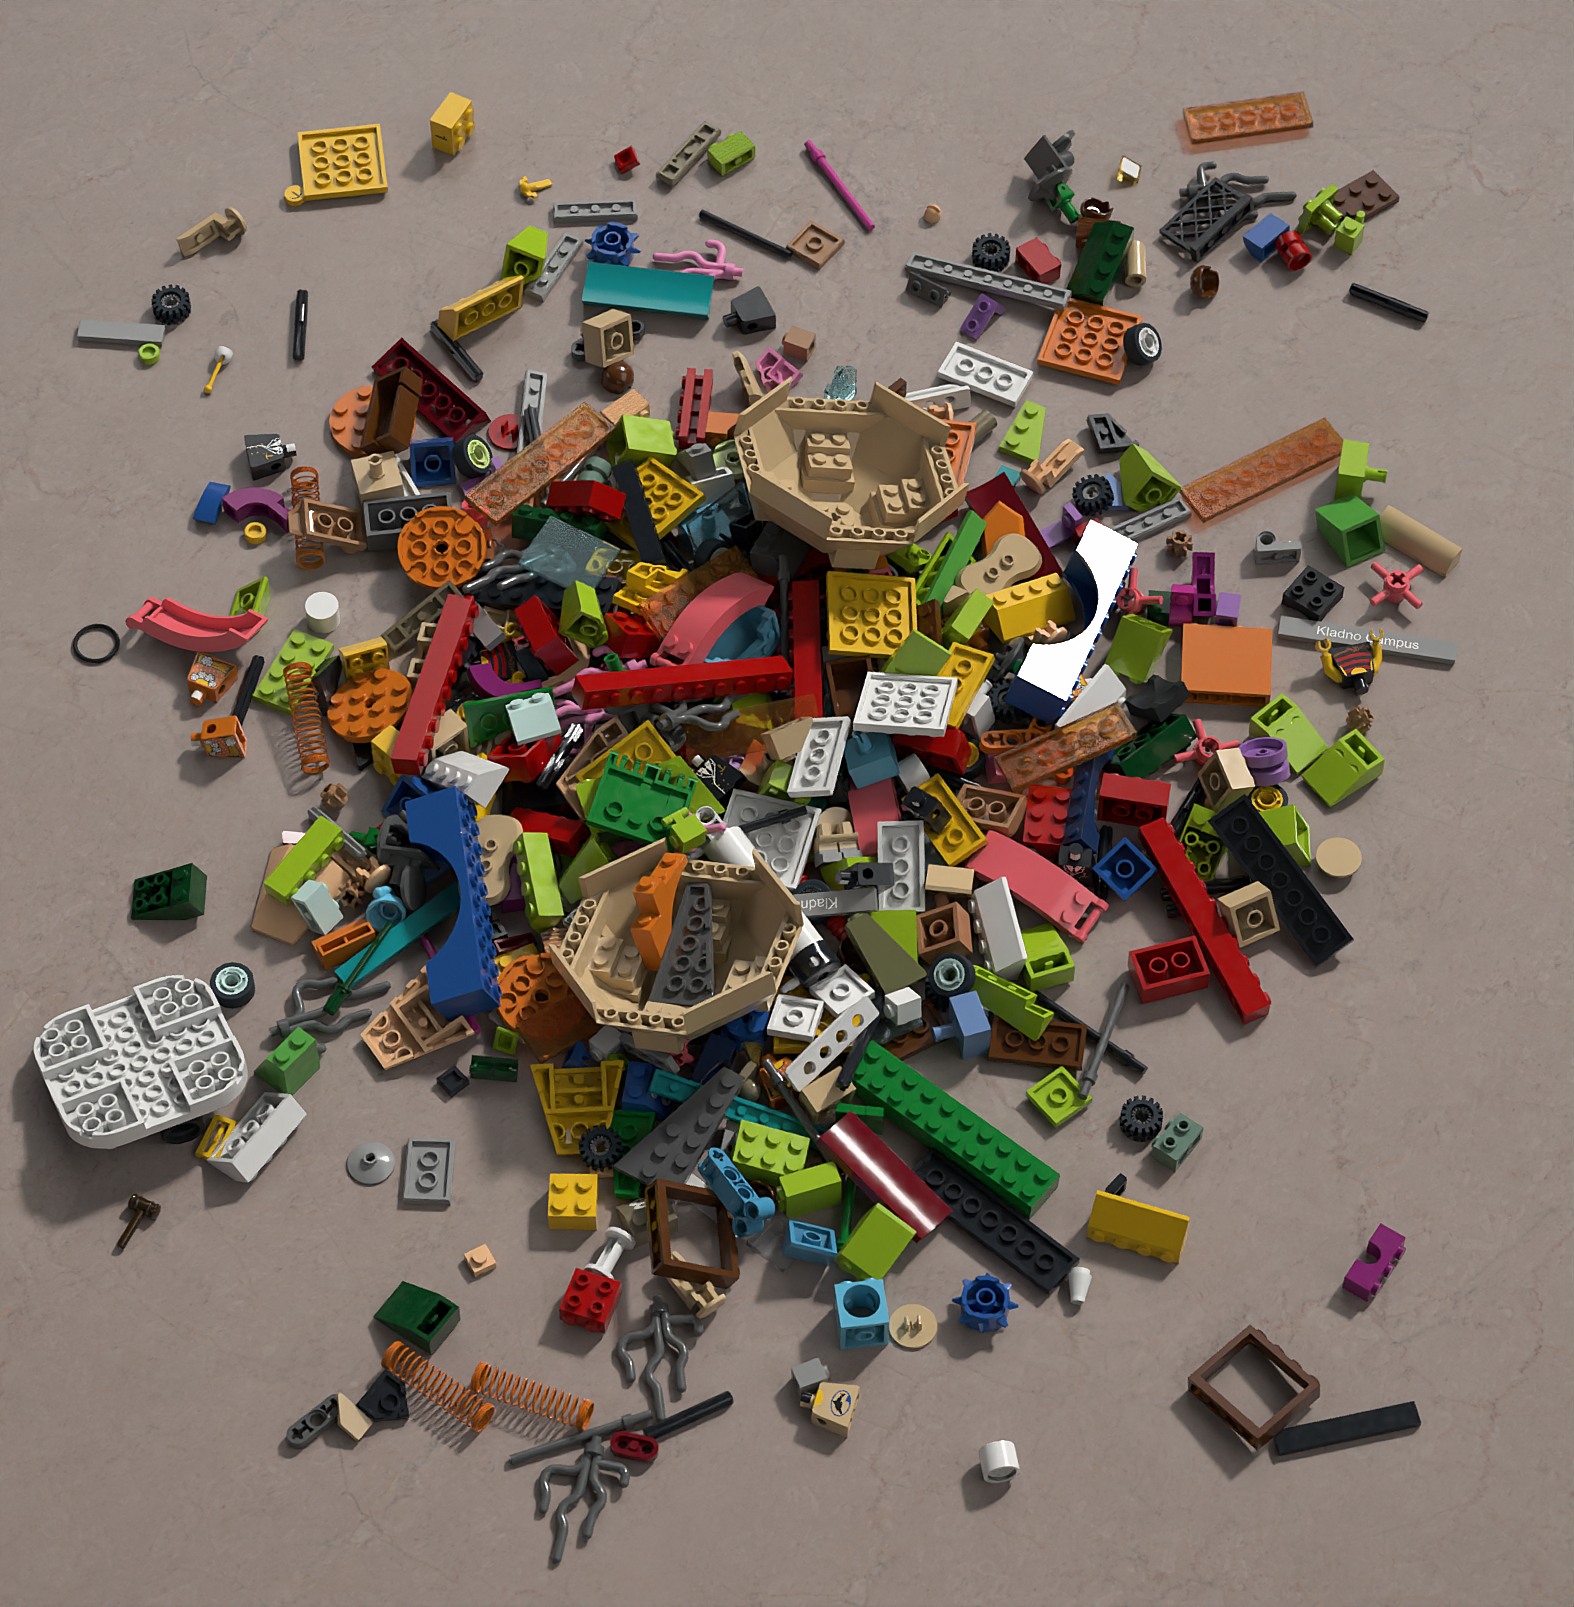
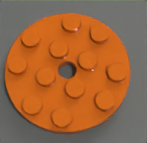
M373 385L361 386L343 395L333 406L329 417L330 432L334 442L338 443L344 449V452L357 458L369 456L360 449ZM416 417L414 420V428L412 430L411 439L416 429Z
M448 506L427 508L415 514V517L402 528L397 547L399 562L406 575L424 588L437 590L449 579L456 588H459L470 582L481 570V565L484 564L486 557L485 536L480 525L460 509ZM440 544H445L448 547V550L443 552V554L436 550V547Z
M380 668L357 673L331 697V704L327 711L329 724L335 734L343 737L345 741L352 743L371 742L390 724L396 727L404 720L414 690L408 679L403 674L394 670Z
M540 953V955L521 956L509 963L497 980L502 991V997H500L501 1007L496 1008L502 1022L511 1031L520 1033L519 1036L538 1042L561 1039L574 1031L585 1015L586 1008L553 965L551 954ZM543 993L547 996V1000L537 1002L535 995Z

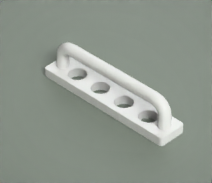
M947 384L910 392L905 397L906 400L925 411L928 408H923V405L927 401H933V405L943 407L944 400L949 396L954 397L953 402L950 403L953 410L971 406L970 389L967 385Z
M862 997L856 1004L848 1007L786 1068L785 1078L795 1091L801 1092V1089L806 1087L879 1015L878 1010L868 997ZM858 1014L860 1016V1023L854 1027L852 1018ZM843 1030L844 1039L841 1042H837L836 1034L838 1031ZM823 1046L828 1048V1054L825 1058L820 1056V1050ZM807 1062H811L812 1070L810 1073L805 1074L804 1065Z

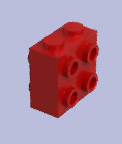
M575 1268L559 1307L560 1320L571 1326L585 1327L593 1333L601 1332L605 1334L622 1294L621 1281Z

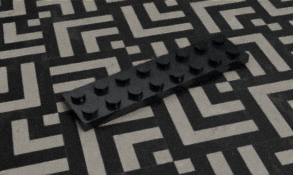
M480 570L479 573L468 583H471L481 577H484L488 574L489 571L483 572L482 570ZM526 570V571L521 572V573H518V574L528 573V572H530L531 570ZM540 571L538 577L534 580L518 583L502 591L498 590L497 584L518 574L499 575L491 583L467 594L462 591L463 586L457 589L462 595L474 596V600L481 607L488 606L515 610L536 595L553 614H561L564 591L577 580L595 589L604 618L605 613H612L614 603H612L613 595L619 591L621 582L619 578L564 574L559 578H553L552 572Z
M1245 794L1208 820V823L1252 882L1258 881L1271 891L1276 914L1316 967H1319L1354 941L1353 937Z
M933 1147L911 1169L953 1210L947 1217L950 1221L1047 1295H1050L1071 1273V1268L1079 1264L1080 1258Z

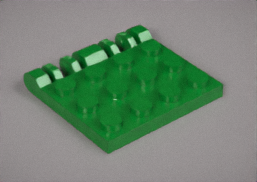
M610 750L586 825L646 845L666 837L669 853H674L675 848L669 841L671 826L674 824L664 827L661 819L683 807L689 808L698 779L689 776L684 789L681 788L685 778L684 774L680 773L676 782L677 785L675 786L668 783L672 770L667 769L663 781H660L658 778L662 769L661 766L646 762L643 774H639L638 770L642 760L637 759L634 762L633 771L624 769L628 761V755L623 754L620 765L616 766L619 752Z

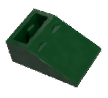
M193 863L134 879L131 919L188 920L204 915L207 875Z
M405 1281L400 1283L373 1316V1318L430 1355L435 1352L461 1320L458 1305L441 1294Z

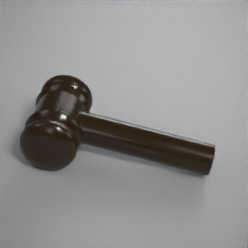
M133 1194L128 1201V1208L133 1209L135 1214L116 1245L125 1249L145 1215L151 1219H156L161 1212L160 1204H155L154 1201L145 1199L138 1194Z

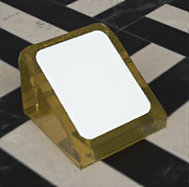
M1121 156L1118 180L1138 183L1142 166L1125 156Z
M746 1041L744 1042L746 1057L748 1061L757 1064L758 1075L761 1068L760 1060L763 1057L761 1043Z

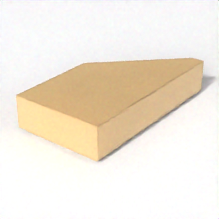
M339 1392L336 1395L338 1426L355 1441H358L373 1424V1421Z

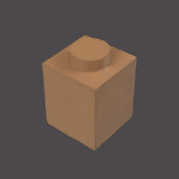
M792 326L789 333L786 332L782 339L784 354L808 362L816 348V334Z

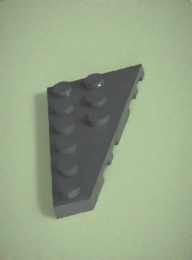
M687 882L648 1000L650 1002L692 1007L714 996L712 888L708 883Z
M723 1067L613 1165L614 1169L647 1186L656 1178L686 1184L745 1082V1077Z

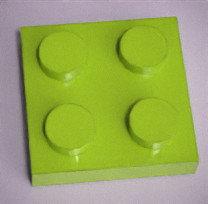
M1063 1066L1026 1091V1097L1055 1128L1092 1103V1097L1089 1094L1085 1100L1078 1097L1081 1085Z

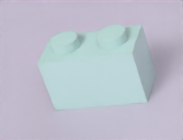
M309 879L291 899L310 930L326 935L343 918V915L339 910V904L328 893L329 888L323 882Z

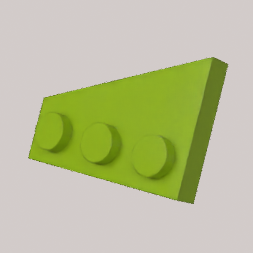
M1026 400L1000 443L999 452L1030 464L1035 459L1039 460L1046 407Z
M680 755L658 764L662 767L661 773L663 778L667 769L672 770L671 778L668 781L669 784L676 786L680 773L685 775L681 788L685 789L689 776L698 779L688 808L689 812L696 814L697 810L703 806L711 807L717 815L726 811Z

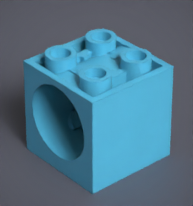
M868 1278L860 1282L843 1281L839 1284H834V1310L840 1350L889 1344V1316L883 1279ZM855 1307H866L875 1313L866 1318H858L850 1315L848 1311Z

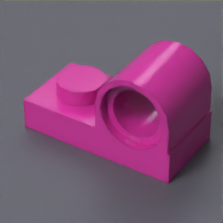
M1172 584L1168 625L1183 626V624L1191 623L1194 586Z

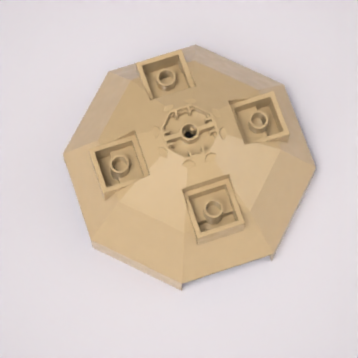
M790 376L738 416L733 436L746 479L755 520L772 521L821 552L828 553L832 567L875 569L879 555L883 556L914 544L964 503L970 483H963L959 487L957 486L945 448L951 426L876 381L870 401L788 397L792 383V377Z
M666 837L578 878L583 897L560 949L558 950L554 944H548L553 965L596 1023L632 1032L635 1048L680 1054L686 1040H693L753 1010L769 1012L804 922L800 904L755 848L752 851L755 867L687 859L688 863L679 879L673 901L671 929L673 928L687 882L708 883L712 888L714 996L692 1007L648 1001L658 971L645 969L630 927L640 914L632 891L642 876L650 877L664 854L669 853Z

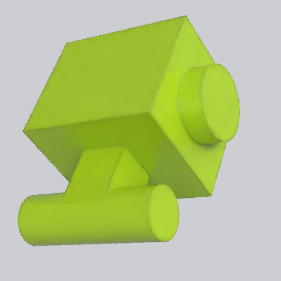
M1358 211L1355 220L1346 216L1336 229L1335 247L1351 255L1355 252L1363 240L1365 212Z
M683 807L661 819L664 827L674 824L671 826L669 841L675 849L678 848L681 854H685L706 842V828L695 814L690 815L687 807Z

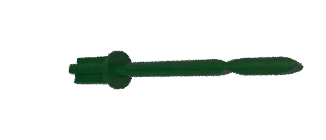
M387 922L345 983H337L335 985V992L323 1007V1010L328 1012L329 1015L333 1016L344 1000L352 995L349 989L394 923Z

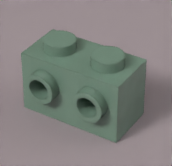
M1179 1113L1175 1119L1171 1118L1165 1127L1166 1131L1161 1136L1157 1135L1151 1145L1153 1147L1152 1158L1176 1172L1202 1140L1204 1127Z

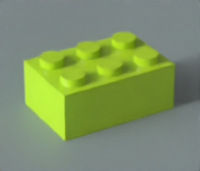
M741 1119L735 1132L730 1160L744 1178L759 1180L764 1184L779 1187V1177L804 1169L810 1138Z

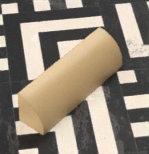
M1390 505L1381 514L1380 522L1383 541L1442 577L1446 578L1460 561L1462 548Z

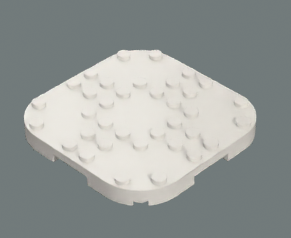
M184 975L161 977L133 987L134 995L91 1010L89 1004L55 1017L43 1027V1034L40 1037H36L34 1042V1055L39 1071L64 1127L74 1141L91 1148L114 1149L226 1107L241 1093L248 1078L244 1054L222 1014L221 1007L212 989L205 982L197 978L191 981L185 979Z

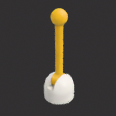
M224 346L217 347L214 355L217 365L208 385L204 387L205 393L212 392V385L221 365L230 362L233 352L229 348Z

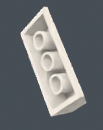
M1103 665L1055 724L1054 740L1063 746L1064 751L1061 754L1075 763L1078 758L1081 735L1097 729L1102 731L1105 726H1109L1112 723L1114 714L1118 710L1121 711L1126 705V688L1109 665Z
M459 751L434 758L426 767L422 778L439 790L456 786L461 793H465L470 802L486 808L509 769L467 752Z
M1001 877L974 890L971 899L968 901V909L974 917L973 928L974 932L979 936V951L985 959L984 969L1011 981L1018 979L1027 961V954L1006 877Z
M264 1092L207 1161L233 1180L249 1183L257 1177L261 1167L272 1159L273 1153L286 1143L290 1133L301 1125L302 1119L307 1113L291 1094ZM225 1144L220 1157H214Z

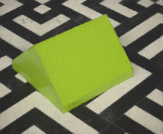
M266 576L237 589L229 616L245 614L249 609L265 616L271 598L269 580Z

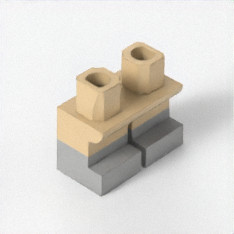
M850 821L836 824L837 834H832L829 823L816 826V838L812 842L815 868L825 867L846 857H863L862 850H859L857 844L858 832L853 833Z

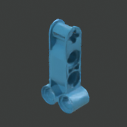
M710 1148L706 1159L698 1164V1171L733 1216L732 1230L734 1234L739 1238L760 1233L764 1228L763 1220L771 1218L775 1213L774 1202L769 1197L759 1198L727 1155L719 1148Z

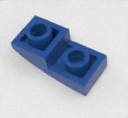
M209 482L199 500L193 519L198 522L216 525L221 506L223 507L222 498L229 494L231 486Z

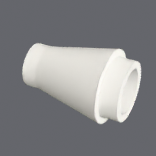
M1073 1267L1071 1268V1273L1068 1274L1070 1302L1082 1305L1085 1303V1297L1092 1276L1087 1268Z

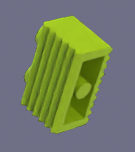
M742 131L736 134H729L725 140L720 143H713L707 149V161L721 176L728 174L732 170L734 171L735 168L737 169L755 158V144Z

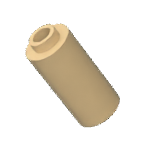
M1133 240L1124 260L1125 282L1131 287H1140L1146 283L1145 245L1140 241Z

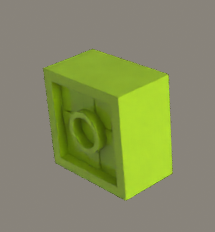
M776 760L763 774L757 794L794 802L799 805H807L811 800V797L790 798L787 790L793 766Z

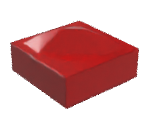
M632 146L614 155L619 171L622 174L640 165L635 149Z

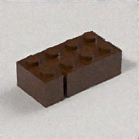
M406 366L374 380L360 449L369 456L390 451L398 454L409 449L423 379Z
M870 655L825 661V677L833 717L848 716L851 720L847 739L853 737V721L867 672H873Z

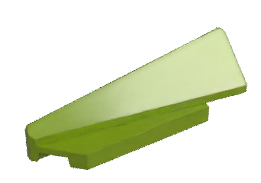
M973 965L976 979L973 988L969 992L976 991L983 1006L1032 1040H1038L1052 1020L1054 1012L1035 1005L1036 994L979 966ZM955 970L949 973V981L954 980L956 976Z

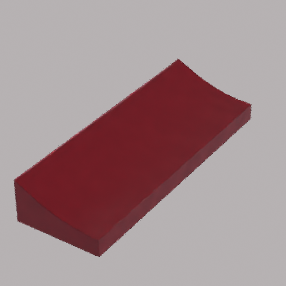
M402 337L371 366L380 377L406 366L423 379L417 410L448 438L453 437L454 443L468 437L482 426L491 422L482 408Z
M1005 472L967 491L965 501L970 510H973L981 519L988 514L998 501H1001L1023 517L1025 537L1039 550L1042 556V564L1036 574L1015 582L1014 586L1057 573L1063 579V570Z
M852 1111L846 1114L815 1142L876 1204H881L917 1231L912 1238L916 1244L938 1228L953 1211Z

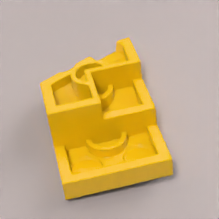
M639 562L627 571L626 586L613 595L612 603L650 619L672 598L686 578L688 570L681 569L680 572L667 570L666 566Z

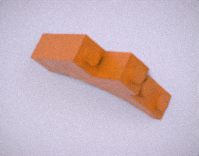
M665 853L650 877L642 876L632 891L640 914L630 927L646 970H659L672 931V908L676 888L681 874L688 863L686 854Z

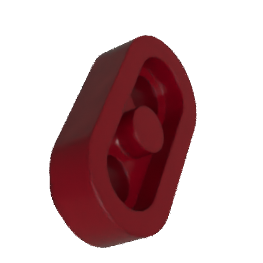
M620 1431L615 1433L610 1440L612 1453L620 1458L650 1463L659 1454L657 1441L649 1436ZM624 1444L627 1447L625 1449H620L619 1445ZM648 1449L651 1452L644 1454L642 1451Z

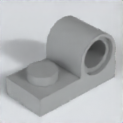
M1270 530L1260 531L1257 534L1255 544L1256 564L1300 562L1301 542L1287 541L1278 543L1274 532Z

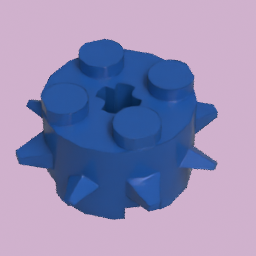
M608 222L607 226H597L592 233V239H585V242L592 245V250L586 257L593 259L595 263L628 266L633 260L634 254L641 253L639 249L634 247V242L639 235L638 233L629 232L626 225L618 222Z
M770 1007L769 1012L753 1010L724 1024L723 1032L720 1036L737 1041L738 1052L745 1051V1047L747 1051L754 1050L756 1046L763 1049L765 1047L764 1043L769 1036L767 1035V1026L773 1008Z
M986 1273L984 1276H977L973 1281L968 1279L962 1280L964 1288L961 1297L952 1298V1302L961 1305L959 1322L961 1324L965 1323L968 1328H973L981 1333L997 1331L1001 1327L1006 1328L1008 1326L1007 1316L1009 1310L1016 1309L1019 1306L1010 1301L1009 1290L1012 1285L1010 1283H1000L998 1278L990 1276L989 1273Z

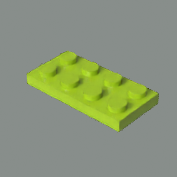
M294 629L253 693V700L292 715L283 669L291 663L306 662L311 665L313 672L311 676L313 677L316 674L315 669L332 654L334 644ZM295 668V669H292V670L288 671L287 674L291 673L292 671L298 670V669H308V668ZM305 671L295 672V673H293L292 675H294V674H300V673H303V672H305ZM306 678L304 680H293L289 684L294 685L299 682H310L311 679ZM308 684L302 687H293L290 690L296 691L302 688H310L312 684ZM307 692L295 693L292 695V697L306 695ZM297 699L293 703H301L303 699Z

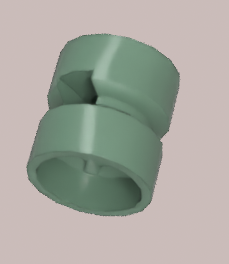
M589 457L577 481L595 480L606 485L612 473V467L602 458Z

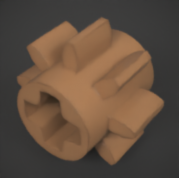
M1173 530L1172 537L1167 536L1166 538L1167 552H1171L1175 557H1186L1187 550L1192 551L1193 549L1192 535H1188L1184 530Z
M1359 704L1349 709L1346 723L1350 730L1357 729L1361 734L1370 730V727H1372L1371 722L1374 721L1370 709L1367 707L1361 709Z
M331 783L328 784L320 794V797L323 798L321 805L328 811L332 808L339 811L348 801L346 796L347 789L340 783L336 786Z
M349 879L346 882V886L344 884L339 886L338 889L342 893L337 896V899H341L343 907L347 905L355 909L358 903L363 904L365 901L362 895L366 891L360 885V881L352 883V880Z

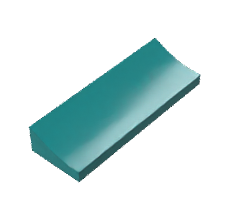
M588 262L581 301L583 305L709 319L715 277Z

